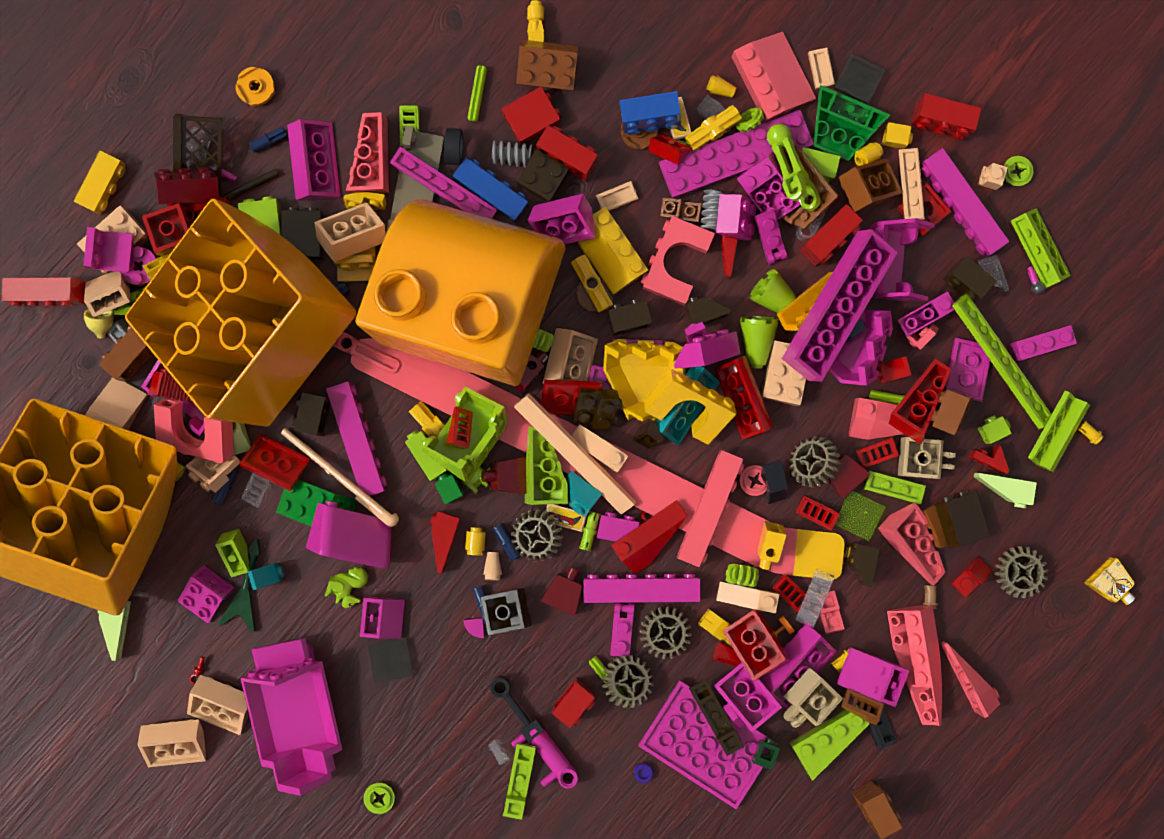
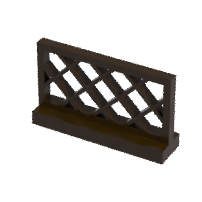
M175 113L173 116V171H178L180 168H188L187 161L191 157L200 165L199 167H205V164L212 158L217 164V169L214 172L215 174L217 173L219 195L222 194V118L186 116ZM187 121H195L200 128L192 134L187 129ZM209 122L218 123V131L213 135L204 127ZM201 129L210 137L203 144L194 136ZM191 138L200 146L193 153L187 148V142ZM211 139L217 144V150L213 154L205 147ZM201 148L210 156L203 163L195 156Z

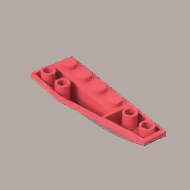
M915 605L888 610L893 650L899 665L910 670L906 683L922 725L939 726L941 725L942 675L933 606Z

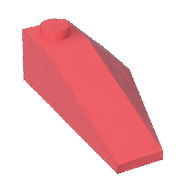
M940 642L974 712L984 718L988 717L1000 705L998 701L1000 696L994 687L992 688L948 643Z

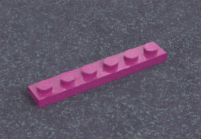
M402 147L398 149L390 161L392 166L462 211L490 219L497 212V209Z

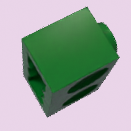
M446 473L438 477V482L434 483L445 504L465 496L455 475Z

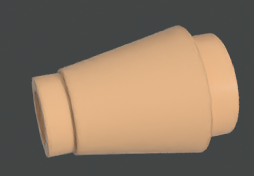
M498 552L487 553L483 572L485 580H500L502 571Z

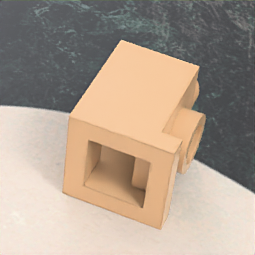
M995 163L988 167L983 166L978 185L997 190L1003 185L1008 167Z

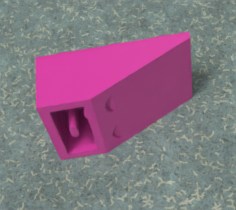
M772 152L737 178L759 211L764 213L773 209L777 220L801 205L799 200L795 202L786 196L782 186L783 175L781 167Z
M850 647L836 684L896 707L910 670L899 664Z

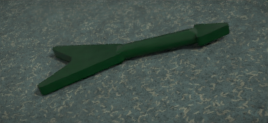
M255 539L248 549L250 571L254 570L256 557L260 555L258 539ZM245 573L242 588L238 591L218 624L223 625L236 615H240L249 631L253 633L255 632V624L249 590L251 582L248 573Z

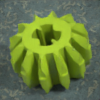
M538 329L533 347L544 352L549 351L553 344L554 336L551 333Z
M730 564L726 570V581L730 584L755 587L759 579V570L755 567Z

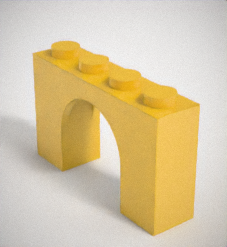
M673 369L666 374L644 400L645 412L659 420H662L676 404L682 401L693 400L703 404L705 409L691 424L693 437L708 445L736 415L735 404L732 399L723 397L714 389H708L699 381L692 380L682 372H677Z

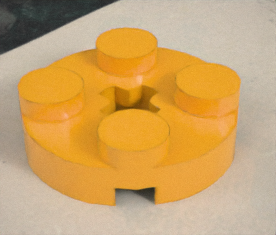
M249 67L239 74L236 92L241 100L250 106H261L270 101L274 96L275 83L266 70ZM254 82L256 84L260 83L259 89L257 91L251 90V88L253 87L252 83Z

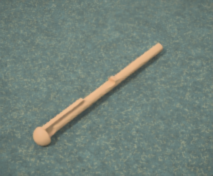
M287 428L283 429L281 432L283 436L325 469L326 473L333 475L340 483L356 495L355 499L387 526L393 527L398 523L399 517L396 513L390 514Z

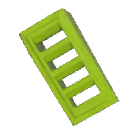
M399 106L400 147H403L402 143L406 125L412 126L415 131L420 132L419 106ZM405 113H414L415 116H405ZM405 121H415V124H405Z

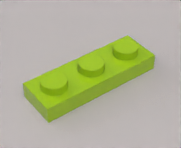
M868 471L870 476L866 479L864 490L916 504L922 503L926 486Z

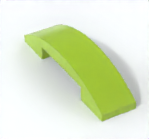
M521 743L516 745L503 813L505 817L522 820L536 746Z

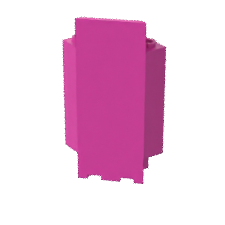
M306 638L251 649L256 669L247 672L248 675L241 677L261 766L273 769L278 791L299 796L332 780L331 772L336 770L333 754L343 750L322 661H315L313 658H310Z

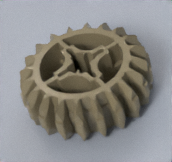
M814 436L813 439L807 437L806 442L800 440V446L794 445L797 450L790 452L793 455V458L789 459V462L792 463L789 466L790 470L793 471L791 473L792 476L796 478L797 482L802 483L806 487L815 488L816 485L822 487L823 482L829 484L828 478H835L833 472H839L836 465L841 464L840 461L836 460L840 457L839 453L836 452L838 450L837 447L833 445V442L824 437ZM821 448L825 451L826 459L822 457ZM803 465L807 466L808 475L805 474Z
M537 509L535 513L533 510H529L528 514L523 513L521 514L522 518L516 519L518 524L513 525L516 531L512 532L511 535L515 536L516 539L512 540V543L518 544L515 550H522L520 556L527 554V560L533 557L535 562L539 558L544 561L546 556L548 558L553 557V553L558 552L557 547L562 545L558 541L563 538V535L558 534V532L562 531V527H556L559 521L553 522L554 515L552 514L547 517V511L541 514L540 509ZM529 521H539L535 528L526 527ZM545 526L549 529L550 535L546 533ZM535 532H538L539 535H540V538L537 539V538L535 537L536 535H534V533H535ZM524 536H526L529 539V545L527 544ZM539 543L549 544L545 550H536V546Z
M1017 546L1016 550L1011 547L1010 553L1004 551L1003 555L1005 558H998L1002 562L1001 565H995L996 568H1000V571L995 572V575L1000 576L996 580L997 583H1003L1000 588L1002 590L1007 589L1006 594L1010 595L1013 593V597L1016 598L1019 595L1021 598H1026L1027 595L1032 597L1033 591L1039 593L1040 589L1038 586L1044 587L1045 584L1042 583V580L1048 579V577L1043 576L1044 573L1048 572V569L1043 568L1047 564L1046 561H1041L1043 556L1036 555L1037 551L1034 549L1030 551V547L1023 549L1022 546ZM1021 556H1025L1030 561L1028 563L1025 562L1024 564H1020V562H1017L1015 559ZM1010 565L1012 568V572L1008 576V568ZM1020 568L1024 569L1023 576L1019 575ZM1033 569H1035L1034 578H1032L1031 572ZM1022 580L1023 582H1026L1028 585L1022 588H1017L1013 585V583Z
M668 606L665 607V612H662L661 607H658V614L651 610L653 617L645 616L649 621L648 623L641 622V625L646 627V629H640V633L646 635L640 637L641 641L647 640L643 646L644 648L651 646L648 650L650 654L656 650L655 657L658 658L659 654L662 653V658L666 659V653H669L672 659L674 658L672 652L676 651V654L679 656L681 655L678 650L680 647L684 651L687 649L683 643L690 644V640L686 639V636L690 637L692 633L686 632V630L691 629V625H684L688 622V618L681 620L682 612L677 616L675 615L677 612L676 608H673L672 612L669 613ZM670 617L677 622L665 625L660 618ZM656 622L659 631L650 639L651 626ZM660 625L667 630L668 628L671 630L668 632L671 641L665 635L664 637L661 636L663 631ZM681 627V637L675 643L673 634ZM665 640L671 647L661 648L654 643Z
M625 655L620 656V659L614 658V663H608L610 669H604V673L607 676L602 677V680L606 681L602 688H608L605 695L611 694L612 696L609 701L613 702L616 700L615 705L620 706L622 704L623 708H627L628 705L630 708H634L635 703L638 706L641 705L642 700L646 701L648 699L646 694L652 693L648 687L654 685L652 682H649L653 675L647 674L651 669H644L646 662L639 664V657H636L634 660L632 655H629L627 658ZM629 667L635 669L639 676H634ZM619 668H621L620 678L615 681V675ZM627 679H630V680H633V679H634V680H635V681H633V682H630L629 684H626V683H622V684H621V683H620V682H623V681H625V680H627ZM640 682L639 691L634 695L635 686ZM616 687H621L627 697L621 695Z

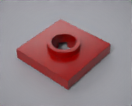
M928 183L922 186L923 204L927 205L930 211L929 215L924 217V221L933 223L935 226L952 211ZM902 203L900 206L897 207V209L904 216ZM932 228L918 229V234L922 237Z

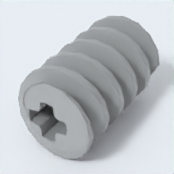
M495 140L493 141L492 159L495 165L500 160L503 166L506 161H508L509 166H512L515 161L516 167H520L522 162L524 168L526 167L531 158L532 144L527 149L525 143L519 148L517 142L514 147H511V143L508 141L505 147L503 141H500L498 146H496Z
M704 190V193L707 195L703 196V200L706 202L702 204V207L706 210H703L701 213L704 216L701 219V223L705 225L700 227L710 232H716L720 194L724 193L716 190Z

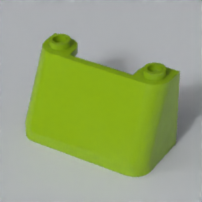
M465 386L462 391L457 393L455 402L457 407L473 412L469 448L460 449L446 444L452 419L451 416L437 437L431 436L424 440L422 450L455 476L465 482H469L504 432L508 419L504 406ZM459 413V417L466 419V415ZM459 421V423H458V424H460V425H463V426H464V424H465V423H464V422H461V421Z

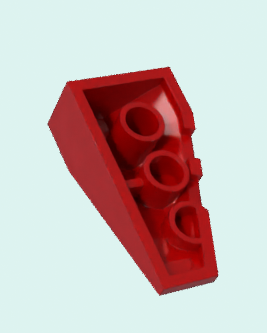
M676 500L641 523L637 528L616 542H613L611 546L620 560L636 574L653 562L688 515Z

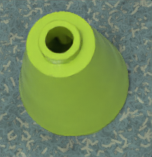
M771 269L766 273L768 277L765 279L761 278L751 291L750 299L778 313L795 300L797 296L776 269Z
M747 316L740 317L746 358L748 363L751 364V368H763V365L767 364L778 327V318L753 316L752 319H747Z

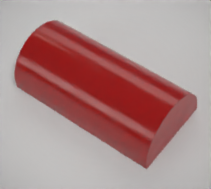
M746 356L715 368L714 370L725 397L732 399L735 404L736 415L733 418L742 440L773 429V423Z

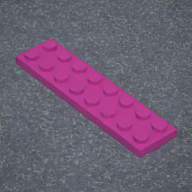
M801 110L757 125L755 129L753 128L749 132H738L708 143L696 151L691 150L679 164L672 163L666 159L660 161L659 166L672 199L743 173L771 152L776 157L772 146L767 141V132L775 124L786 125L791 131V139L801 150L803 147H813L814 143Z

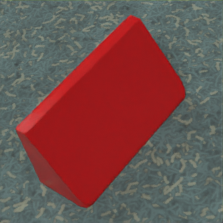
M664 134L650 138L649 152L675 164H679L692 149L691 146Z

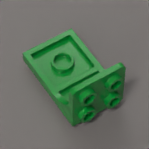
M298 480L291 492L286 489L283 490L276 513L311 527L318 502L323 504L326 501L335 502L338 508L354 512L356 499Z

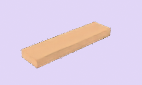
M918 148L900 149L898 153L904 219L917 218L924 221Z

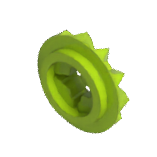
M751 108L740 115L742 120L735 124L738 131L740 130L741 133L749 132L751 129H755L757 125H760V121L764 119L762 109Z
M1013 156L1004 164L1005 167H1008L1005 175L1006 182L1012 184V186H1023L1031 180L1033 166L1027 158ZM1015 166L1017 167V169H1024V171H1022L1019 174V176H1017V174L1011 173L1013 170H1015Z
M377 782L372 784L364 793V804L372 813H386L394 804L395 795L393 789L386 783ZM376 793H378L379 795L385 793L383 797L384 802H381L379 800L373 803V801L377 797Z

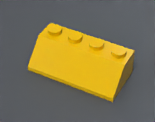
M604 207L593 214L595 238L578 241L577 243L611 294L614 295L643 277L648 269L607 208Z

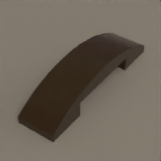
M704 679L690 687V692L725 754L728 756L744 747L707 680Z

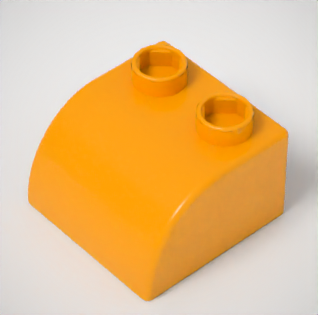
M211 199L128 310L125 319L206 418L267 427L271 425L355 318L356 309L323 273L288 240L249 214L222 201Z
M414 200L398 213L386 233L355 322L382 346L517 386L521 383L566 246L561 239L428 200Z
M31 399L0 449V577L114 616L120 615L158 541L170 508L177 473V452L175 446L38 399Z

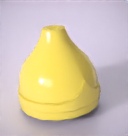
M88 309L84 312V321L88 329L94 332L97 338H105L106 333L114 323L113 310L93 317Z

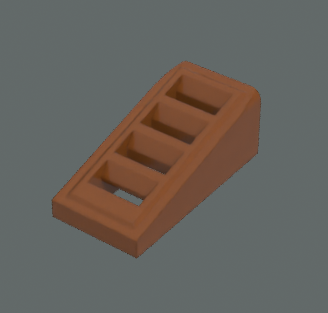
M847 689L841 707L876 725L880 720L884 703ZM850 697L854 698L852 705L848 704ZM857 701L861 702L859 708L856 707ZM864 704L867 705L866 711L863 710Z

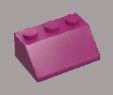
M584 194L535 205L528 218V222L535 232L559 238L564 244L595 238L592 208Z
M728 329L718 330L717 334H705V338L704 336L692 338L693 342L684 345L674 364V369L706 366L739 355L740 348L737 332H728Z
M743 663L739 664L714 685L751 732L782 708L760 679L753 681Z

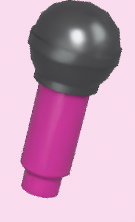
M211 164L209 166L210 169H213L215 171L217 169V164ZM222 168L223 178L229 181H237L238 177Z
M1031 266L1027 268V273L1032 283L1031 291L1035 295H1040L1045 291V285L1039 281L1035 269Z

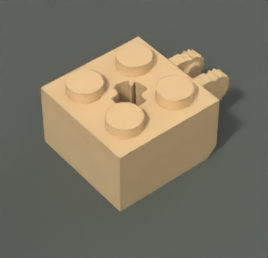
M902 437L898 476L941 479V469H955V465L942 464V457L955 458L956 453L943 452V440L924 439L922 445H920L910 437ZM920 453L921 457H924V461L918 460V456H920Z
M809 668L784 695V698L792 705L785 711L783 716L786 721H791L790 724L795 728L801 726L806 719L817 726L826 719L843 698L822 677Z

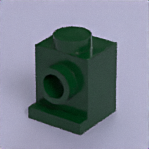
M768 737L765 740L760 739L754 756H752V762L772 770L780 747L776 745L777 741ZM764 748L769 749L768 754L762 753Z

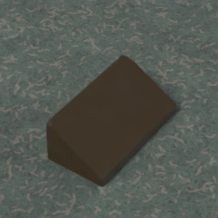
M650 420L638 428L633 439L649 449L662 442L664 438L655 422Z

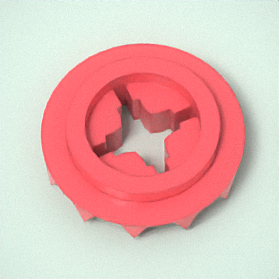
M752 465L742 471L739 482L741 489L745 493L758 496L767 491V487L761 477V466ZM759 473L757 480L760 481L762 485L754 484V486L751 487L752 481L749 480L748 476L755 477Z

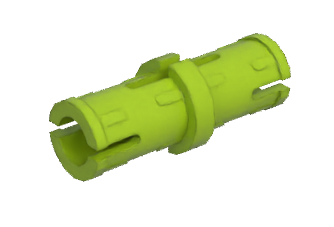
M589 511L586 526L583 528L584 533L579 546L580 549L591 551L594 536L598 532L596 529L601 514Z

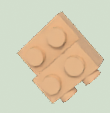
M235 455L224 463H215L211 460L195 457L186 465V468L190 472L188 476L195 483L200 481V485L205 491L209 492L211 490L216 493L229 481L226 475L240 461Z

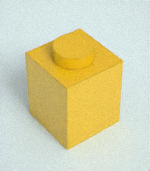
M888 122L884 127L882 146L905 149L912 142L913 133L910 132L911 126Z

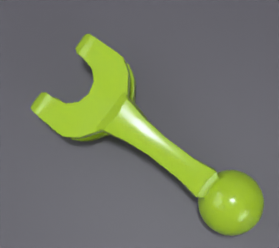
M784 124L771 126L767 132V141L772 146V150L780 164L783 175L782 186L786 196L795 202L799 200L801 206L808 211L815 210L820 205L821 199L815 185L809 179L808 173L798 158L794 141L791 139L790 129ZM784 147L786 148L789 158L791 160L793 172L791 171L788 161L786 159L783 150ZM811 195L813 196V202L808 205L806 198Z

